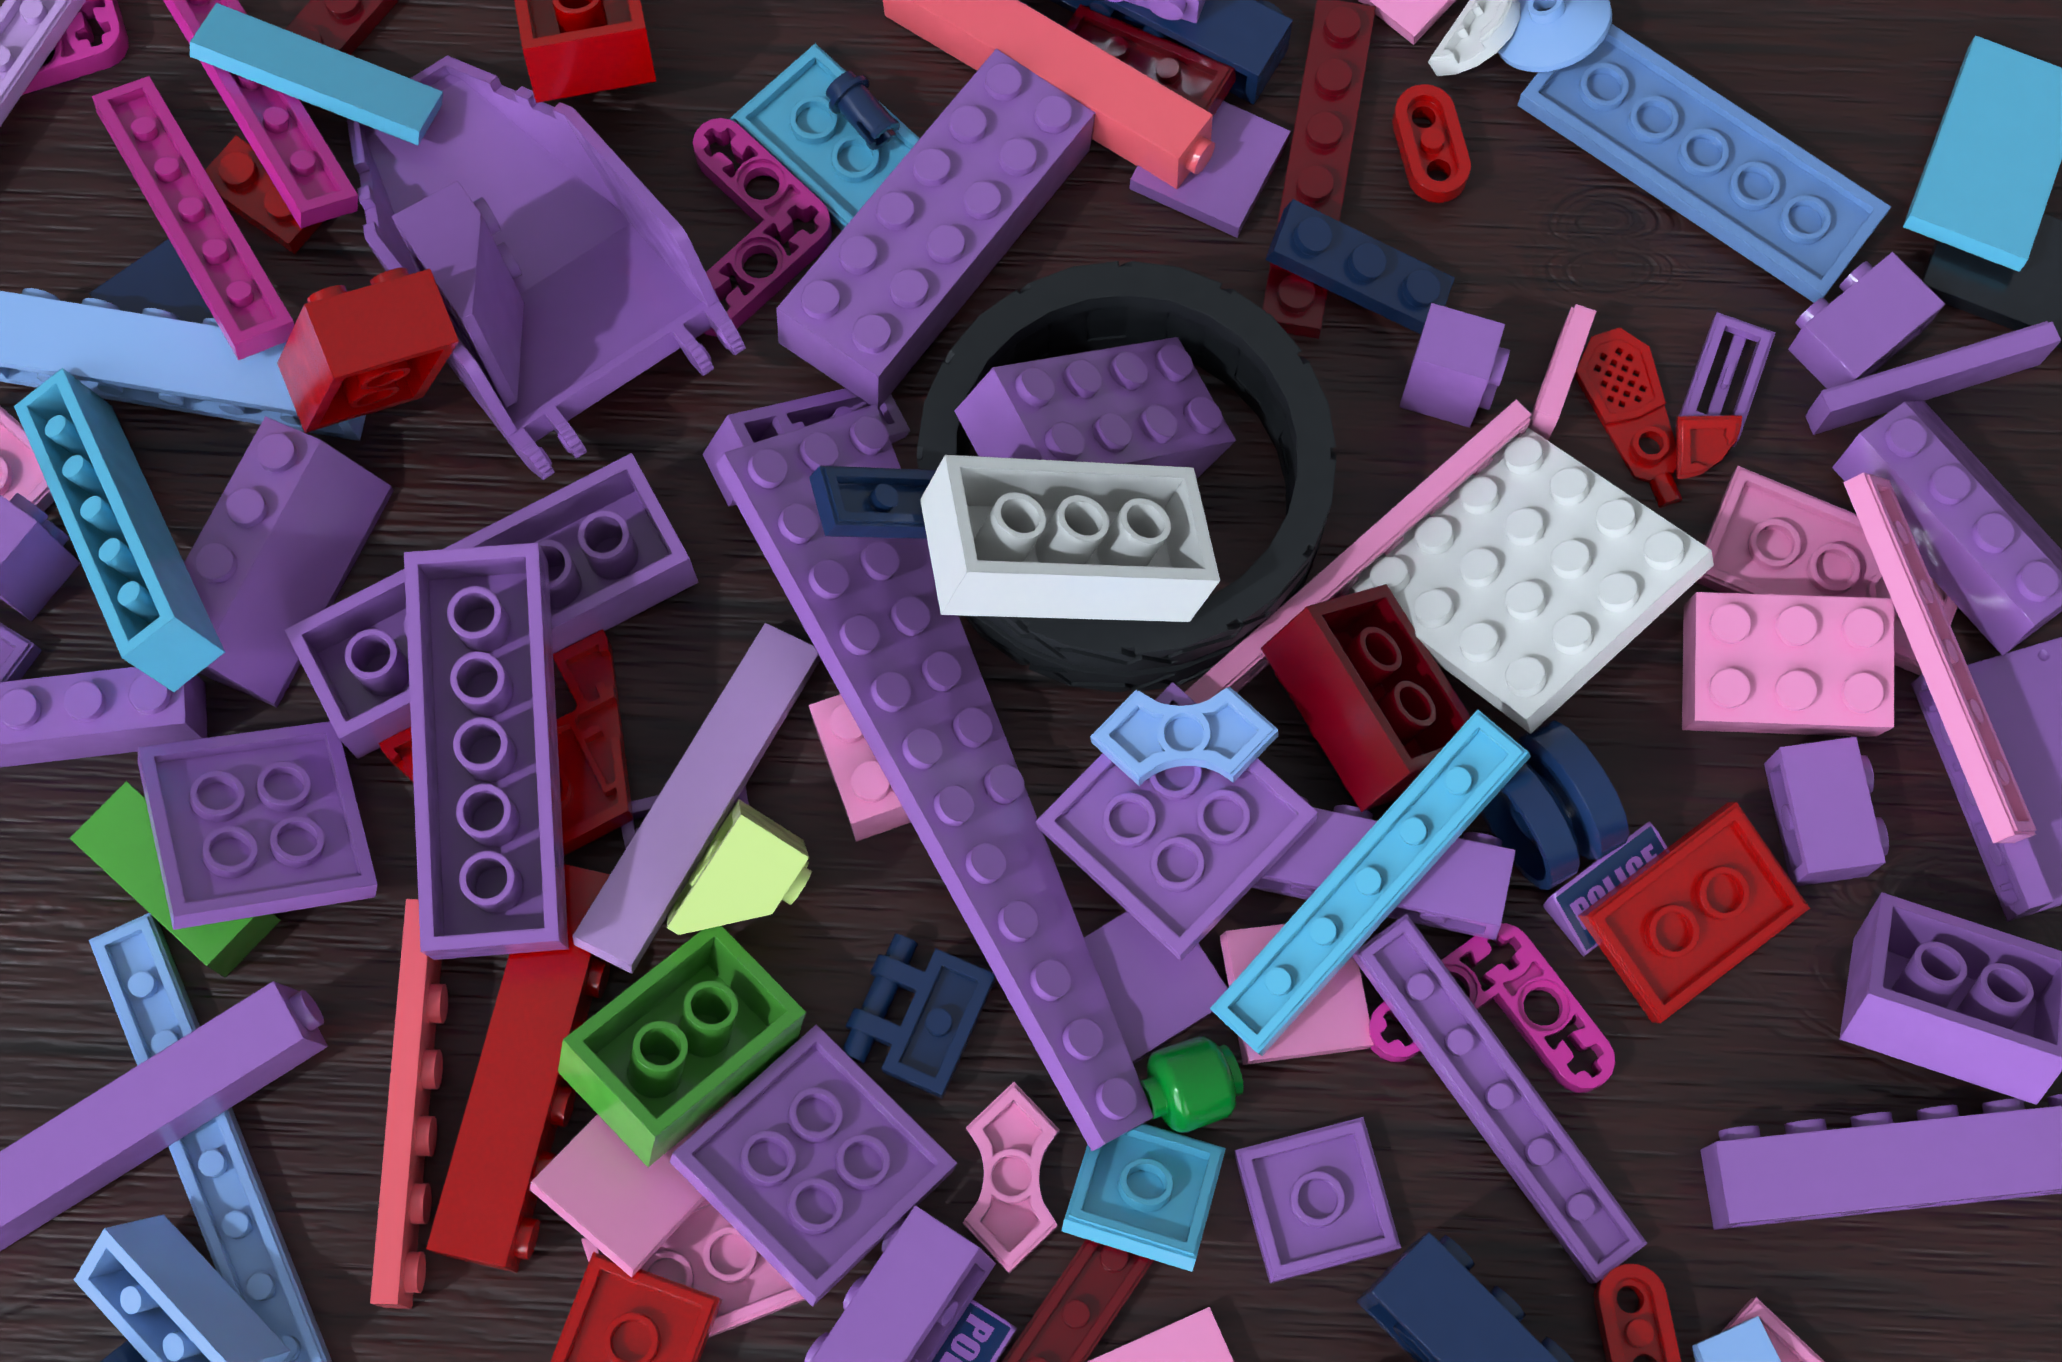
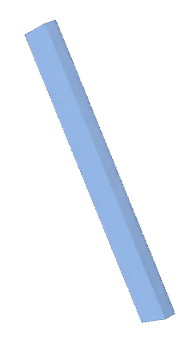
M150 913L89 940L137 1066L200 1027L159 921ZM231 1107L168 1146L214 1266L223 1279L291 1350L284 1362H332Z

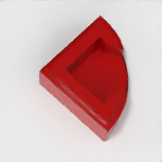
M1742 415L1676 416V478L1695 477L1717 465L1736 442L1741 428Z

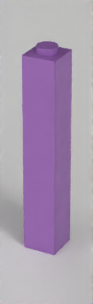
M273 981L1 1150L0 1251L327 1048L328 1045L318 1028L324 1024V1018L313 998L305 990L298 991Z

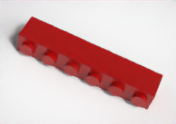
M564 864L569 949L509 954L426 1247L427 1250L442 1256L515 1273L518 1272L521 1258L526 1260L531 1258L539 1235L540 1221L532 1218L538 1197L530 1190L531 1181L557 1156L556 1153L550 1152L557 1126L564 1128L567 1126L574 1107L576 1091L572 1087H568L569 1083L558 1073L562 1042L565 1037L586 1022L592 998L600 999L603 996L610 973L609 962L575 946L572 937L610 874Z

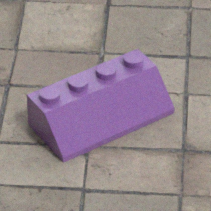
M1924 400L1904 401L1864 429L1832 467L1844 481L1863 472L1890 480L1929 575L2002 656L2062 612L2061 548Z
M265 416L184 562L225 650L224 654L204 668L199 674L274 707H278L301 664L285 629L333 605L394 491L392 486L322 440Z

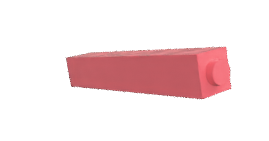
M883 0L884 14L887 18L978 71L994 50L998 49L1095 112L1092 140L1134 165H1139L1175 189L1180 187L1190 172L1196 175L1205 168L1214 152L1215 143L1211 141L1213 114L1019 0Z

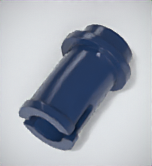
M847 71L838 76L826 90V96L830 99L829 109L835 114L842 113L865 140L869 149L876 150L895 136L896 133L894 131L899 130L900 123L887 112L869 91L870 81L864 75L857 76L853 71Z

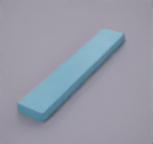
M1477 710L1212 1005L1210 1010L1255 1052L1263 1056L1531 757L1529 752L1481 711Z

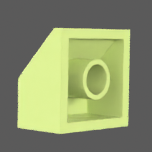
M738 799L667 915V928L677 935L771 915L781 900L791 905L805 887L812 873L811 870L807 869L809 855L804 840Z

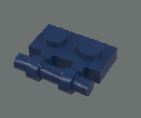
M895 933L886 954H878L870 974L875 978L861 1009L854 1008L845 1027L850 1030V1033L842 1050L853 1061L864 1064L874 1041L887 1045L891 1048L881 1068L883 1073L943 1099L991 992L996 976L990 971L936 948L926 971H921L909 965L918 943L906 936ZM898 988L915 993L901 1026L885 1020Z

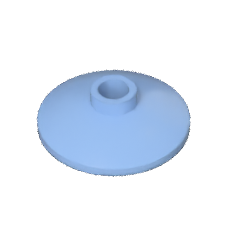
M1519 0L1521 18L1513 36L1498 51V54L1508 65L1527 72H1549L1573 65L1591 54L1607 36L1612 24L1610 1Z

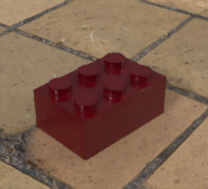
M1387 584L1306 606L1261 647L1262 652L1274 669L1278 681L1287 690L1306 721L1310 733L1319 742L1340 776L1344 788L1353 797L1361 812L1398 799L1471 717L1429 650L1416 637L1415 628Z

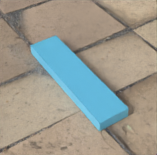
M219 3L214 5L190 41V57L417 146L442 106L443 91Z

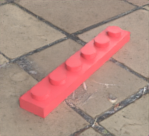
M406 899L370 1298V1304L395 1309H412L413 1294L421 1293L425 1283L426 1258L424 1252H417L419 1224L428 1223L432 1204L431 1186L429 1183H423L425 1156L432 1157L434 1155L437 1143L436 1117L429 1116L431 1090L439 1089L443 1073L442 1052L440 1049H434L436 1023L444 1024L448 1012L447 985L440 984L442 959L433 960L421 952L418 899Z

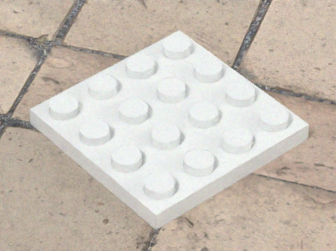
M1527 428L1521 437H1513L1492 456L1494 458L1493 461L1477 476L1472 474L1448 495L1449 500L1432 516L1428 513L1403 535L1404 540L1388 555L1381 554L1357 576L1359 579L1351 586L1349 593L1352 594L1387 584L1415 628L1416 637L1429 650L1436 663L1531 734L1713 567L1714 563L1711 549L1530 428Z

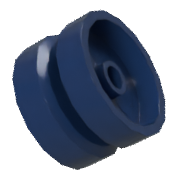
M1556 720L1547 721L1531 734L1528 732L1519 738L1518 743L1529 752L1531 757L1481 812L1492 835L1502 840V847L1516 850L1513 865L1528 881L1538 888L1550 890L1576 874L1580 865V855L1589 860H1599L1624 845L1629 836L1625 811L1604 769L1588 747L1568 727Z

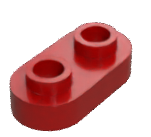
M1428 84L1412 86L1405 90L1398 98L1392 120L1407 179L1411 189L1420 198L1433 203L1448 202L1462 193L1471 170V161L1455 105L1451 97L1439 87ZM1415 118H1425L1430 121L1432 126L1421 128L1415 125L1413 120ZM1433 170L1441 171L1446 175L1447 179L1443 181L1433 180L1429 177L1428 172Z
M1638 1264L1620 1265L1607 1272L1598 1281L1594 1292V1305L1606 1362H1633L1637 1356H1644L1650 1362H1681L1667 1293L1661 1279L1649 1268ZM1623 1287L1633 1290L1638 1297V1307L1633 1313L1623 1311L1617 1303V1294Z

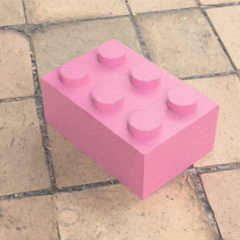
M1696 592L1683 605L1682 730L1877 737L1894 728V604L1891 598Z

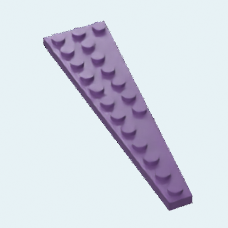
M874 404L724 452L715 463L719 474L1091 1151L1150 1120L1154 1116L1044 834L1038 829L1035 822L1037 816L1025 788L1024 779L1014 760L958 615H941L928 540L915 538L831 537L824 534L809 480L811 474L820 465L901 469L889 439L888 430L882 421L877 405Z

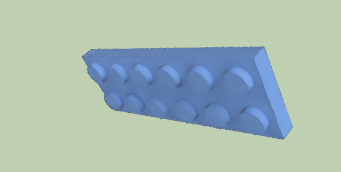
M1611 24L1610 30L1603 42L1584 59L1559 70L1538 72L1521 93L1517 105L1813 303L1827 295L1891 208L1890 205L1613 24Z

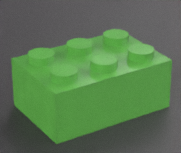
M722 926L708 928L697 933L565 1037L562 1042L558 1073L635 1155L649 1167L797 1042L806 1011Z

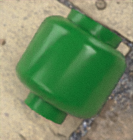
M1206 1036L1193 1037L1153 1052L1147 1063V1079L1140 1081L1154 1116L1152 1119L1162 1117L1164 1122L1173 1131L1179 1133L1189 1132L1228 1118L1235 1109L1236 1097L1242 1095L1244 1091L1242 1074L1230 1048L1226 1045L1218 1046L1212 1039Z

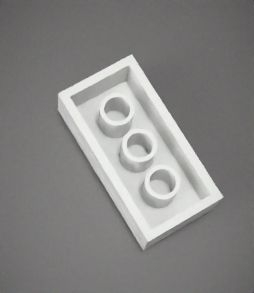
M945 455L920 499L941 615L1190 622L1220 582L1193 467Z

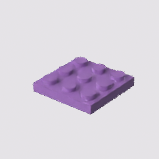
M1173 682L1155 699L1157 702L1176 706L1197 704ZM1102 753L1035 822L1040 831L1171 953L1182 961L1318 819V812L1258 758L1234 783L1210 769L1197 766H1179L1163 770L1138 786Z
M330 721L138 747L137 761L173 930L376 897L378 884L343 745Z
M817 1024L672 1153L670 1163L812 1307L879 1244L898 1222L907 1217L914 1206H918L953 1172L957 1165V1162Z

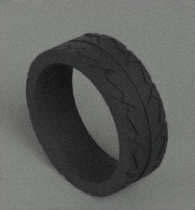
M1119 261L1073 266L1030 282L1020 292L1016 289L979 315L949 351L945 362H942L924 402L917 445V463L920 470H937L945 455H968L971 441L961 425L955 409L993 367L1178 337L1194 365L1201 367L1230 386L1258 415L1276 447L1286 484V517L1269 548L1239 579L1207 598L1190 622L964 616L982 638L1016 663L1029 665V670L1072 687L1111 692H1123L1130 689L1131 692H1134L1135 690L1146 691L1167 688L1172 682L1180 686L1202 677L1303 588L1319 550L1332 505L1337 456L1335 451L1333 452V447H1336L1329 403L1310 362L1306 358L1297 355L1302 350L1272 315L1236 290L1220 289L1222 283L1177 266L1130 261L1119 266Z

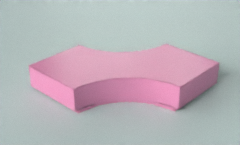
M1015 1082L1004 1090L966 1127V1131L971 1135L980 1151L984 1177L979 1199L965 1218L963 1225L1008 1274L1058 1227L1043 1202L1039 1176L1043 1157L1053 1139L1060 1133V1129Z

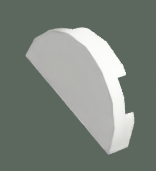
M1469 0L1428 61L1436 76L1459 74L1479 66L1496 54L1513 36L1521 18L1519 0Z

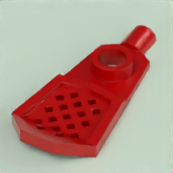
M1620 327L1591 336L1576 368L1575 379L1631 475L1636 480L1649 483L1659 508L1683 501L1672 476L1676 470V442L1665 408L1666 401L1650 346ZM1643 438L1655 440L1659 445L1660 452L1657 454L1645 453L1639 446V440Z

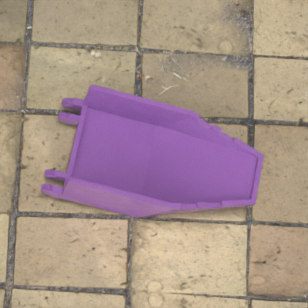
M447 55L410 78L443 91L442 106L418 146L347 118L353 163L360 177L361 187L357 188L359 202L365 210L367 224L363 225L364 236L385 271L403 267L408 269L409 274L419 272L391 216L456 181L461 184L473 202L483 197L497 219L501 231L492 235L496 245L503 242L507 245L522 272L521 276L514 279L515 285L524 301L517 402L507 408L504 406L480 366L460 339L446 362L517 455L542 480H545L555 472L550 458L542 447L537 446L536 441L555 430L565 450L568 453H572L576 459L587 451L567 421L679 348L682 349L690 363L701 375L704 376L712 371L714 367L709 353L702 344L695 340L696 337L710 328H713L722 345L732 352L733 355L746 349L736 327L719 301L683 227L573 107L561 102L555 107L544 102L536 103L532 90L521 86L515 91L503 86L498 76Z

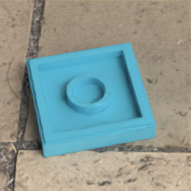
M1145 1123L1094 1151H1091L1087 1144L1061 1231L1192 1272L1226 1148Z

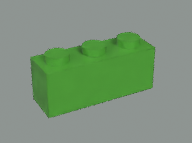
M127 781L70 837L83 852L199 960L224 978L281 921L275 914H268L173 930L145 795Z

